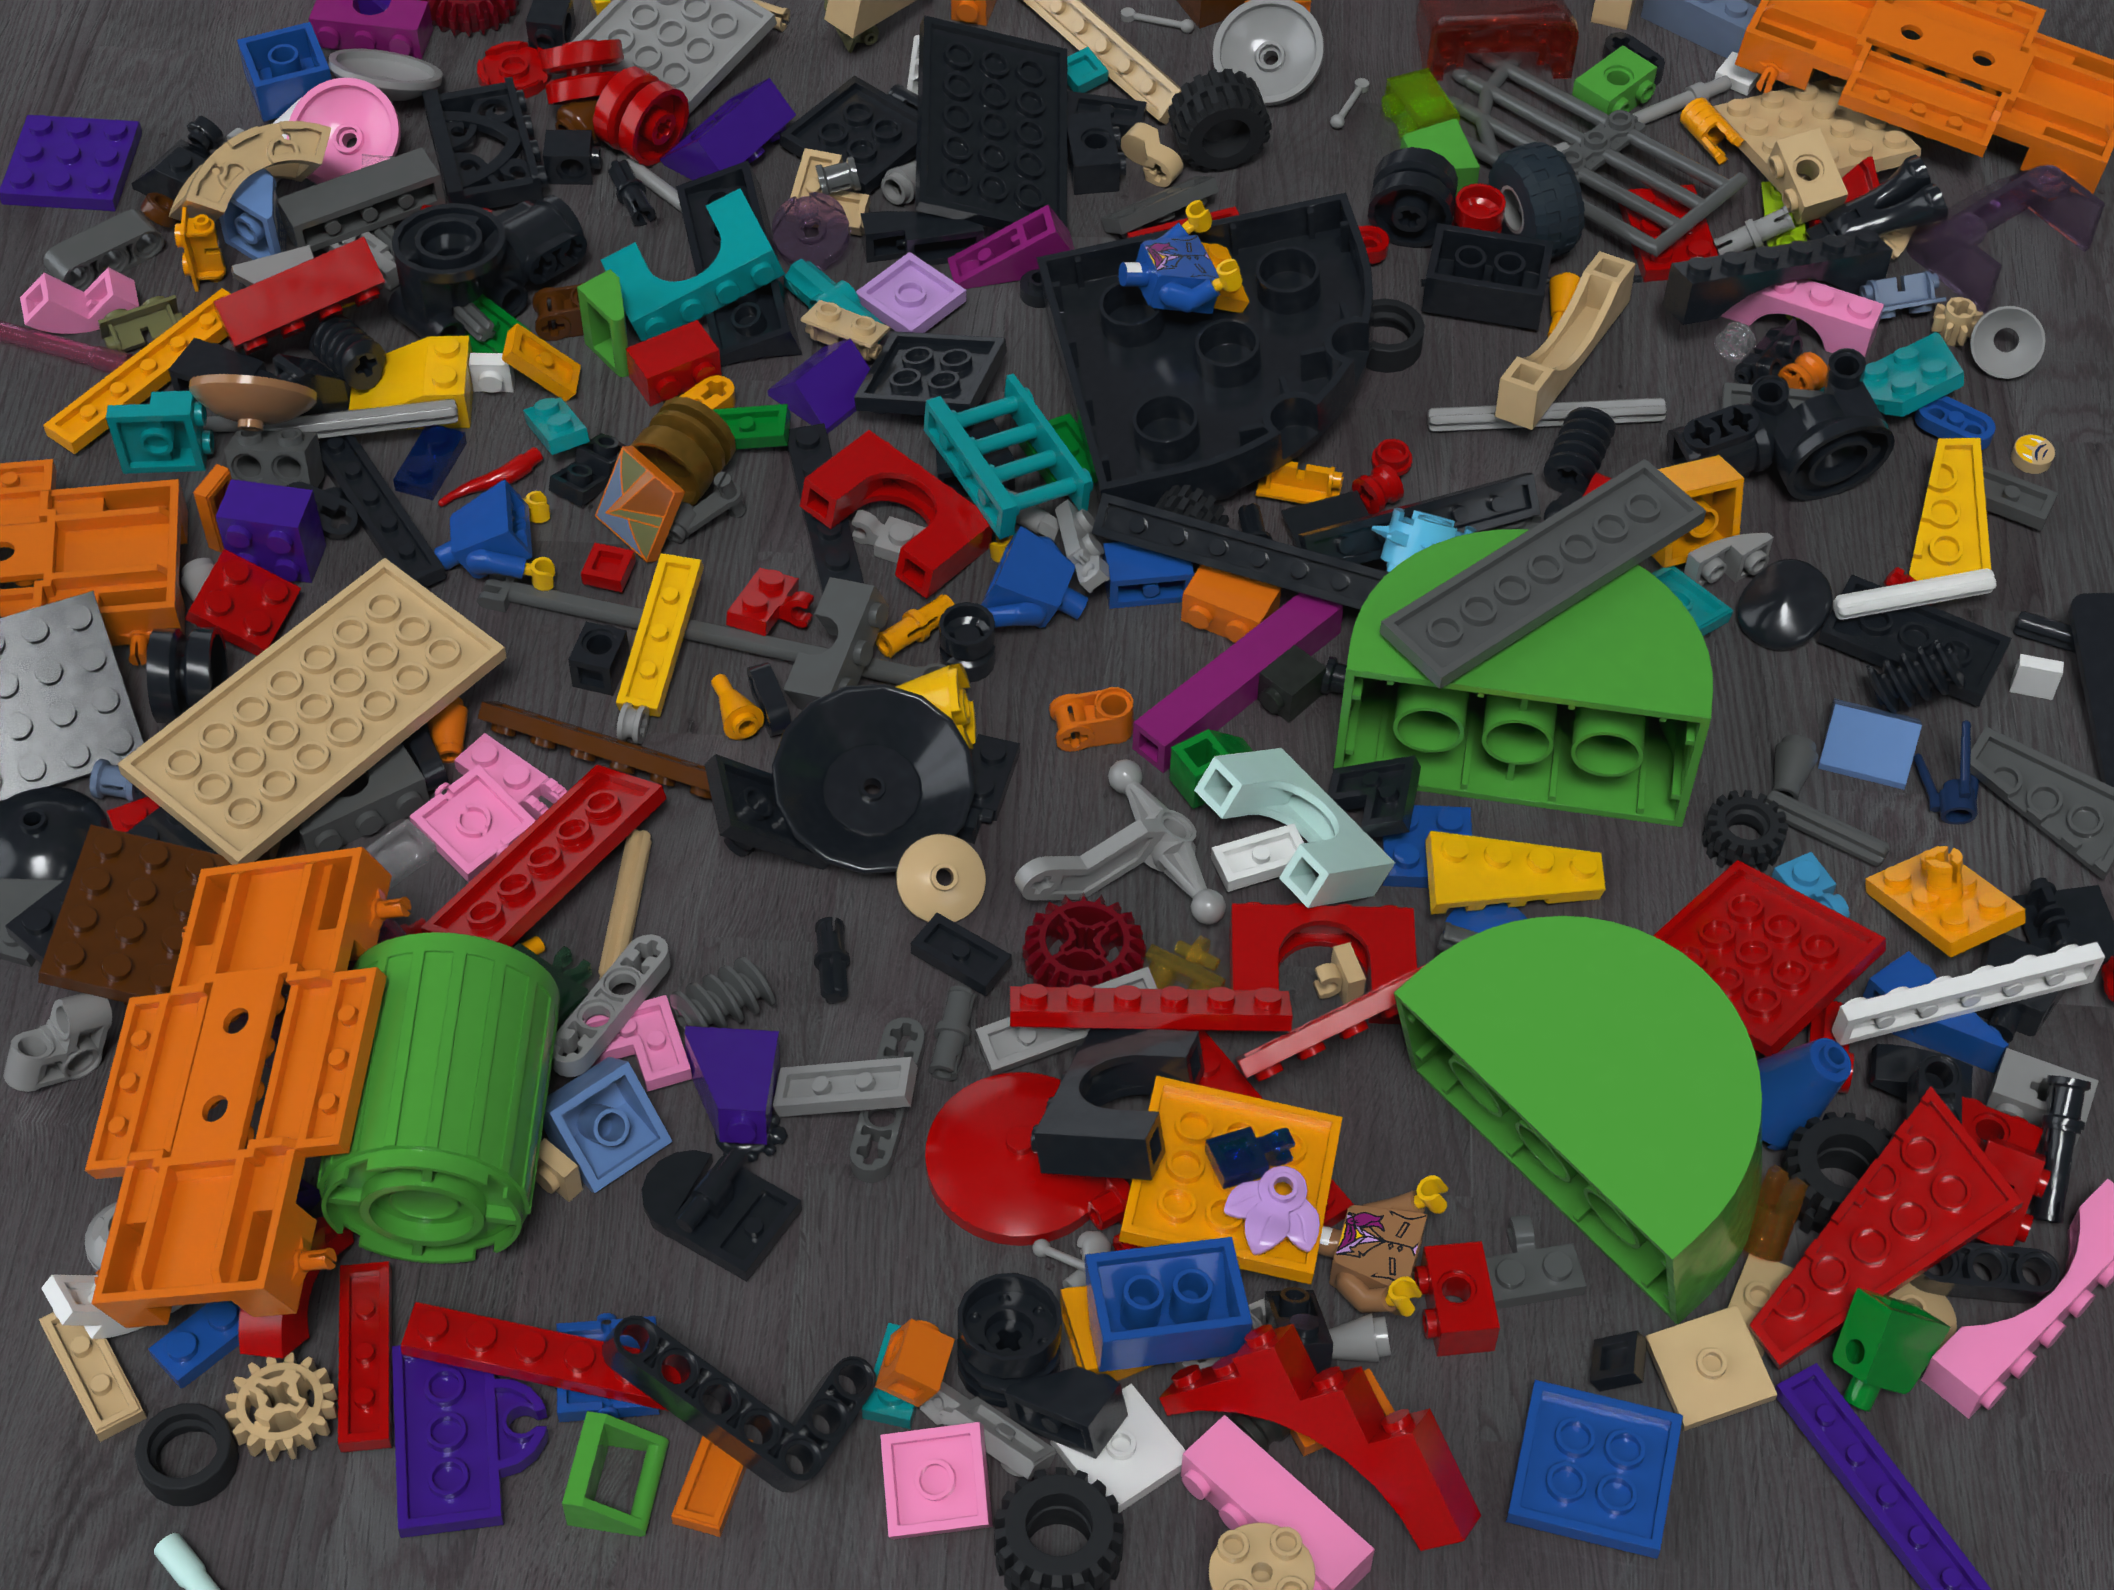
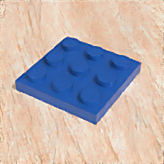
M1535 1380L1506 1522L1657 1559L1661 1550L1683 1415Z

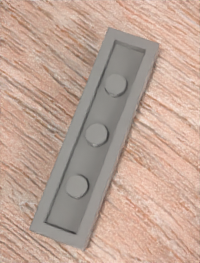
M1149 967L1092 987L1117 988L1122 985H1131L1139 989H1158ZM1010 1017L975 1029V1035L990 1073L993 1076L1082 1044L1090 1028L1010 1027Z

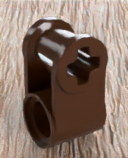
M581 284L557 288L547 287L535 293L532 304L535 312L538 313V318L535 321V331L539 337L548 341H557L563 338L584 335L577 287ZM548 299H551L552 308H548ZM551 320H555L556 329H552Z

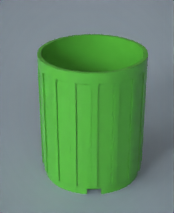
M432 932L409 934L383 941L364 952L352 968V970L378 967L387 978L350 1151L345 1154L321 1156L317 1189L320 1190L322 1198V1213L327 1223L338 1234L343 1233L345 1226L360 1235L359 1247L379 1255L419 1263L445 1264L474 1261L476 1249L494 1244L493 1252L498 1253L510 1246L520 1234L527 1214L530 1215L560 1008L559 988L551 974L537 961L510 946L493 940L465 934Z

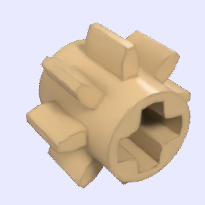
M1950 298L1946 306L1937 304L1933 315L1934 321L1931 331L1940 333L1947 345L1964 346L1968 337L1971 338L1973 328L1983 316V312L1976 311L1975 304L1967 298Z

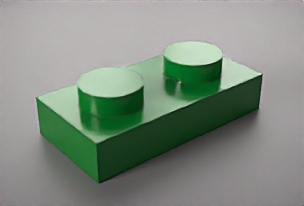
M788 404L712 409L729 426L735 438L736 449L788 446L791 419Z

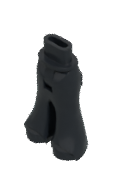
M1915 154L1907 157L1890 178L1873 190L1833 209L1825 217H1819V224L1806 229L1805 234L1808 240H1814L1827 235L1838 236L1856 233L1858 230H1872L1881 237L1904 228L1948 218V208L1938 186L1931 183L1924 162Z

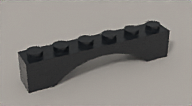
M1858 230L1856 233L1838 236L1827 235L1820 239L1793 241L1790 244L1772 247L1761 246L1754 250L1726 252L1723 255L1706 258L1695 257L1688 261L1671 263L1662 305L1682 325L1718 319L1732 306L1749 295L1771 285L1789 280L1813 279L1826 281L1845 292L1858 295L1860 294V286L1866 285L1868 280L1886 278L1893 249L1872 230Z

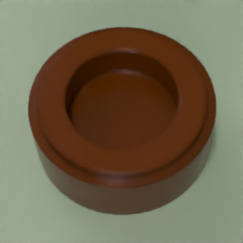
M156 192L146 195L140 207L146 217L161 226L169 228L175 227V224L179 221L168 217L174 200Z

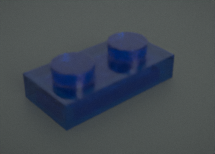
M440 425L424 427L393 479L395 491L433 501L467 444L465 432Z

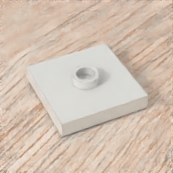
M1132 1383L1122 1389L1128 1416L1096 1459L1052 1440L1050 1441V1444L1055 1448L1074 1475H1076L1077 1470L1088 1473V1483L1093 1484L1098 1479L1106 1486V1497L1114 1495L1119 1503L1118 1513L1181 1472L1182 1455L1186 1451Z

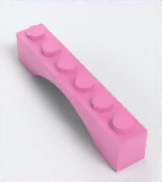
M2108 1178L2079 1207L2067 1231L2068 1258L2065 1275L2055 1290L2035 1307L2013 1318L1986 1325L1962 1326L1932 1356L1921 1381L1968 1419L1981 1406L1990 1410L2007 1389L2003 1383L2011 1375L2020 1379L2037 1358L2033 1352L2041 1344L2047 1349L2050 1348L2066 1328V1325L2062 1322L2070 1314L2076 1318L2080 1317L2095 1298V1295L2091 1292L2099 1284L2107 1288L2114 1281V1183Z

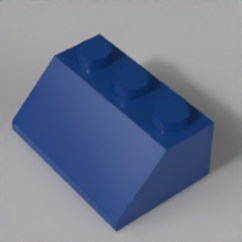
M1232 1237L1085 1254L1089 1324L1099 1372L1223 1357L1237 1353L1246 1342L1244 1338L1251 1331L1253 1323Z

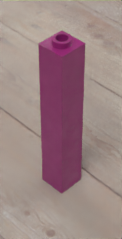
M1298 593L1135 720L1133 724L1132 749L1162 773H1165L1170 769L1171 747L1207 729L1218 731L1257 700L1259 674L1269 664L1294 645L1312 656L1341 633L1344 606L1325 599Z

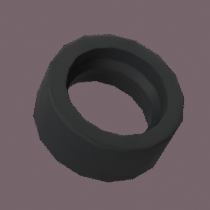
M1387 298L1373 300L1374 328L1382 326L1395 328L1403 332L1409 339L1396 344H1383L1372 340V349L1366 368L1383 373L1403 371L1414 365L1421 356L1425 330L1422 316L1411 305L1400 300Z
M181 1403L165 1408L148 1420L137 1437L134 1452L138 1471L145 1486L156 1499L172 1506H194L211 1500L229 1484L236 1472L239 1456L233 1434L225 1419L217 1410L197 1403ZM187 1432H204L211 1435L215 1440L217 1452L210 1464L197 1474L185 1478H171L163 1475L158 1469L156 1461L158 1454L164 1445L176 1436Z

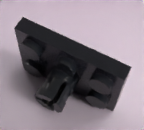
M717 754L704 764L719 834L725 837V844L734 854L745 857L746 855L749 856L755 848H759L822 870L830 865L793 837L775 805L773 776L771 773Z

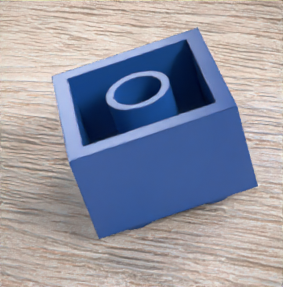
M311 22L237 40L244 73L263 122L278 119L312 88L325 81L332 80L330 68Z

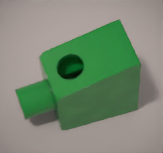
M1857 1288L1832 1355L1835 1364L1853 1375L1843 1398L1851 1405L1870 1412L1881 1388L1907 1394L1918 1381L1951 1327L1916 1304Z

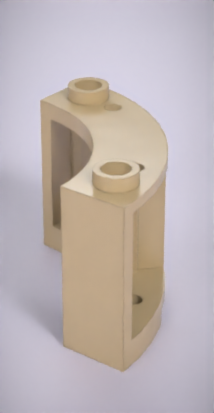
M280 121L275 124L256 126L239 133L215 150L187 179L176 196L168 217L181 221L182 207H187L189 218L205 214L214 222L217 221L225 213L228 203L239 185L249 176L262 169L269 171L274 178H285L302 182L322 165L332 128L304 121ZM286 134L289 136V139H284L281 135Z

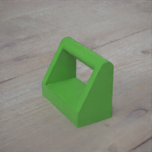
M609 269L577 287L584 341L616 375L627 377L629 373L625 348L628 347L620 278Z
M587 1411L562 1501L567 1525L631 1536H645L669 1440L608 1414ZM609 1446L646 1451L630 1515L595 1501Z

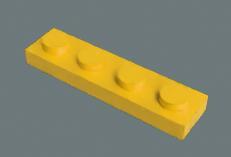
M660 553L616 699L618 710H621L623 704L628 702L632 703L635 709H638L641 705L649 707L650 716H661L703 573L702 560Z

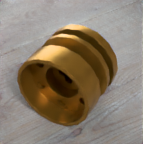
M674 397L667 400L659 412L652 418L649 426L643 429L630 445H633L685 491L681 502H686L692 506L696 505L710 487L714 477L728 464L736 451L735 438L726 422L705 404L688 397Z

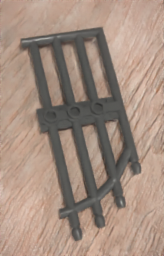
M1472 45L1468 55L1473 60L1483 63L1484 66L1494 70L1492 75L1486 81L1462 68H1456L1453 71L1452 77L1459 84L1467 86L1470 90L1480 94L1477 107L1468 102L1464 103L1462 99L1451 95L1445 99L1444 103L1450 111L1456 114L1459 113L1461 117L1476 124L1480 141H1475L1474 138L1465 135L1476 158L1491 166L1495 163L1501 154L1495 135L1516 147L1533 142L1539 143V141L1491 116L1494 102L1572 144L1568 149L1563 150L1562 153L1566 156L1569 164L1572 165L1579 184L1583 183L1667 229L1655 239L1583 199L1585 207L1584 218L1655 257H1658L1748 183L1747 177L1741 172H1737L1728 179L1643 133L1646 131L1647 126L1639 122L1637 116L1623 110H1617L1608 115L1518 67L1522 63V59L1516 52H1512L1503 59L1492 52H1488L1487 49L1481 46ZM1508 78L1596 125V127L1584 134L1502 90L1500 86ZM1631 144L1715 189V191L1704 199L1619 153V151ZM1606 163L1691 210L1682 218H1678L1594 171Z

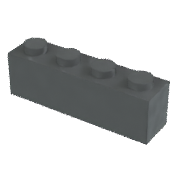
M423 147L276 199L283 228L295 248L310 245L312 252L405 219L419 211L423 205L435 206L446 204L440 173Z

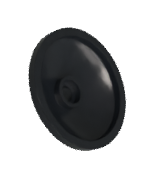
M54 786L26 790L0 802V878L65 880L75 871L90 825L109 829L107 819L100 806L89 796L79 791Z

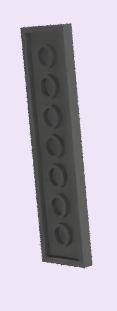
M1643 459L1382 620L1380 634L1441 689L1702 524L1706 510L1648 460Z

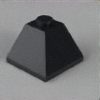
M180 139L131 183L132 188L144 195L156 192L175 200L187 179L212 153Z

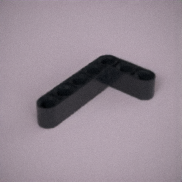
M1942 1053L1931 1054L1924 1058L1908 1079L1907 1119L1931 1086L1926 1080L1925 1073H1932L1941 1079L1944 1086L1942 1089L1933 1086L1932 1088L1962 1124L1961 1068L1956 1060L1949 1055ZM1969 1242L1939 1262L1943 1269V1276L1933 1275L1927 1270L1912 1280L1910 1284L1921 1291L1931 1294L2028 1304L2038 1301L2055 1287L2059 1281L2060 1269L2055 1258L2047 1251ZM1974 1262L1982 1263L1988 1267L1992 1276L1991 1281L1983 1280L1976 1275L1973 1268ZM2023 1267L2031 1268L2038 1274L2041 1282L2040 1286L2032 1285L2026 1281L2022 1272Z
M632 1315L622 1319L609 1333L602 1345L603 1358L612 1370L772 1487L782 1492L792 1493L800 1490L820 1472L873 1392L876 1384V1375L873 1367L866 1360L857 1356L843 1358L822 1377L793 1422L789 1423L660 1327L642 1316ZM628 1335L633 1337L640 1346V1353L632 1354L626 1351L621 1345L620 1336ZM662 1365L674 1367L680 1374L681 1383L673 1384L668 1382L662 1374ZM839 1375H844L853 1381L856 1388L855 1394L844 1391L839 1383ZM703 1395L715 1397L720 1402L722 1413L714 1414L709 1412L704 1406ZM813 1414L822 1416L828 1422L829 1434L819 1432L814 1427L812 1422ZM744 1425H752L760 1431L762 1444H755L748 1440L744 1433ZM786 1454L796 1456L801 1461L803 1474L791 1472L785 1462Z

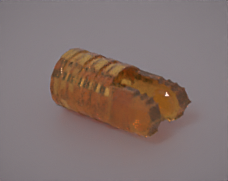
M1776 1164L1768 1168L1762 1183L1756 1214L1744 1250L1761 1259L1781 1262L1789 1244V1239L1803 1204L1808 1185L1797 1177L1789 1181V1173Z

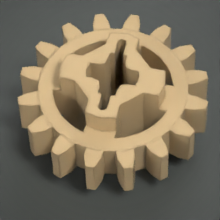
M291 1352L285 1357L284 1362L277 1363L276 1358L267 1357V1366L261 1369L258 1365L251 1362L248 1364L251 1376L248 1379L235 1377L233 1382L238 1393L226 1395L225 1400L231 1411L227 1412L225 1417L230 1429H233L232 1433L238 1445L246 1443L250 1455L254 1457L264 1448L270 1461H275L279 1452L283 1450L287 1451L291 1460L296 1459L297 1447L304 1445L309 1450H314L316 1446L313 1436L316 1433L322 1436L330 1434V1429L325 1419L337 1418L338 1412L333 1401L337 1400L338 1397L334 1384L330 1383L327 1370L325 1368L316 1370L314 1360L309 1356L299 1365L297 1364L294 1352ZM309 1389L314 1393L313 1407L307 1403L309 1400L307 1393ZM251 1405L256 1408L254 1413L256 1421L254 1424L249 1419Z

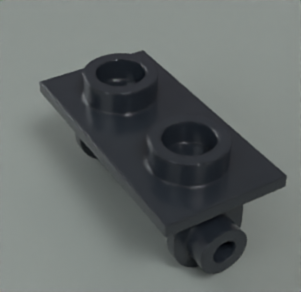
M1792 319L1785 327L1779 326L1769 329L1766 336L1754 348L1755 354L1749 353L1736 366L1735 379L1740 384H1754L1762 376H1778L1779 371L1784 366L1793 363L1803 352V342L1799 336L1796 319Z

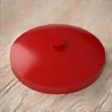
M1011 1072L986 1077L968 1085L952 1096L936 1115L926 1141L925 1163L927 1180L932 1195L940 1208L955 1224L965 1231L998 1244L1027 1246L1033 1245L1038 1239H1046L1050 1242L1062 1238L1090 1220L1088 1216L1089 1202L1105 1191L1107 1177L1041 1173L1038 1153H1034L1031 1147L1033 1127L1040 1123L1046 1112L1049 1098L1054 1097L1060 1086V1079L1031 1072Z

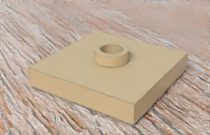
M1738 1304L1645 1336L1647 1349L1675 1413L1683 1415L1682 1431L1774 1401L1778 1395Z

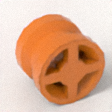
M1804 352L1795 359L1794 363L1784 366L1779 371L1778 376L1787 382L1789 388L1817 391L1825 387L1828 367L1822 358L1815 353Z

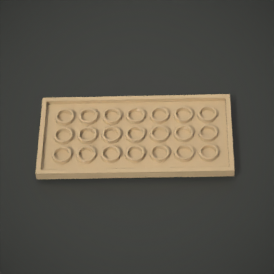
M384 558L120 761L118 767L123 777L219 855H222L230 864L254 862L507 658L505 647Z

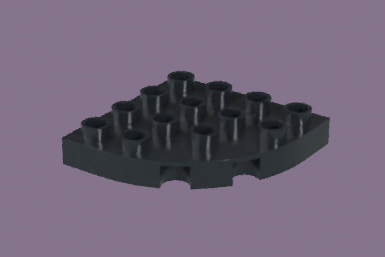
M1346 192L1212 220L1211 228L1208 231L1201 233L1193 231L1189 234L1190 236L1198 235L1203 243H1216L1227 247L1231 258L1237 261L1243 280L1242 285L1249 299V304L1243 313L1215 308L1210 314L1152 308L1147 304L1139 286L1123 287L1120 285V264L1122 262H1136L1140 244L1147 240H1155L1169 230L1036 257L1043 300L1099 504L1102 494L1106 493L1155 507L1161 496L1166 491H1170L1172 486L1179 485L1182 489L1184 484L1191 485L1192 492H1195L1197 488L1204 490L1202 496L1205 498L1212 495L1216 500L1227 499L1235 495L1240 488L1265 477L1299 456L1338 419L1354 396L1365 373L1372 349L1374 330L1371 266Z

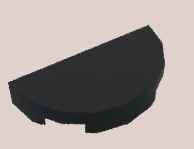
M697 1150L675 1152L658 1161L647 1173L642 1187L644 1211L650 1219L652 1227L668 1237L666 1226L691 1196L693 1190L713 1163L711 1153Z

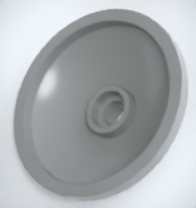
M1250 0L1245 2L1225 18L1216 33L1213 44V63L1217 72H1222L1224 69H1232L1234 74L1238 71L1246 73L1247 78L1251 77L1256 82L1265 106L1285 103L1303 93L1317 77L1324 58V40L1319 24L1305 7L1293 0ZM1271 56L1278 58L1277 62L1273 65L1265 63L1267 58Z
M343 49L332 52L328 58V66L337 78H356L369 82L380 89L392 104L393 101H407L420 97L423 91L436 89L442 83L443 73L438 67L424 60L395 52L374 49Z

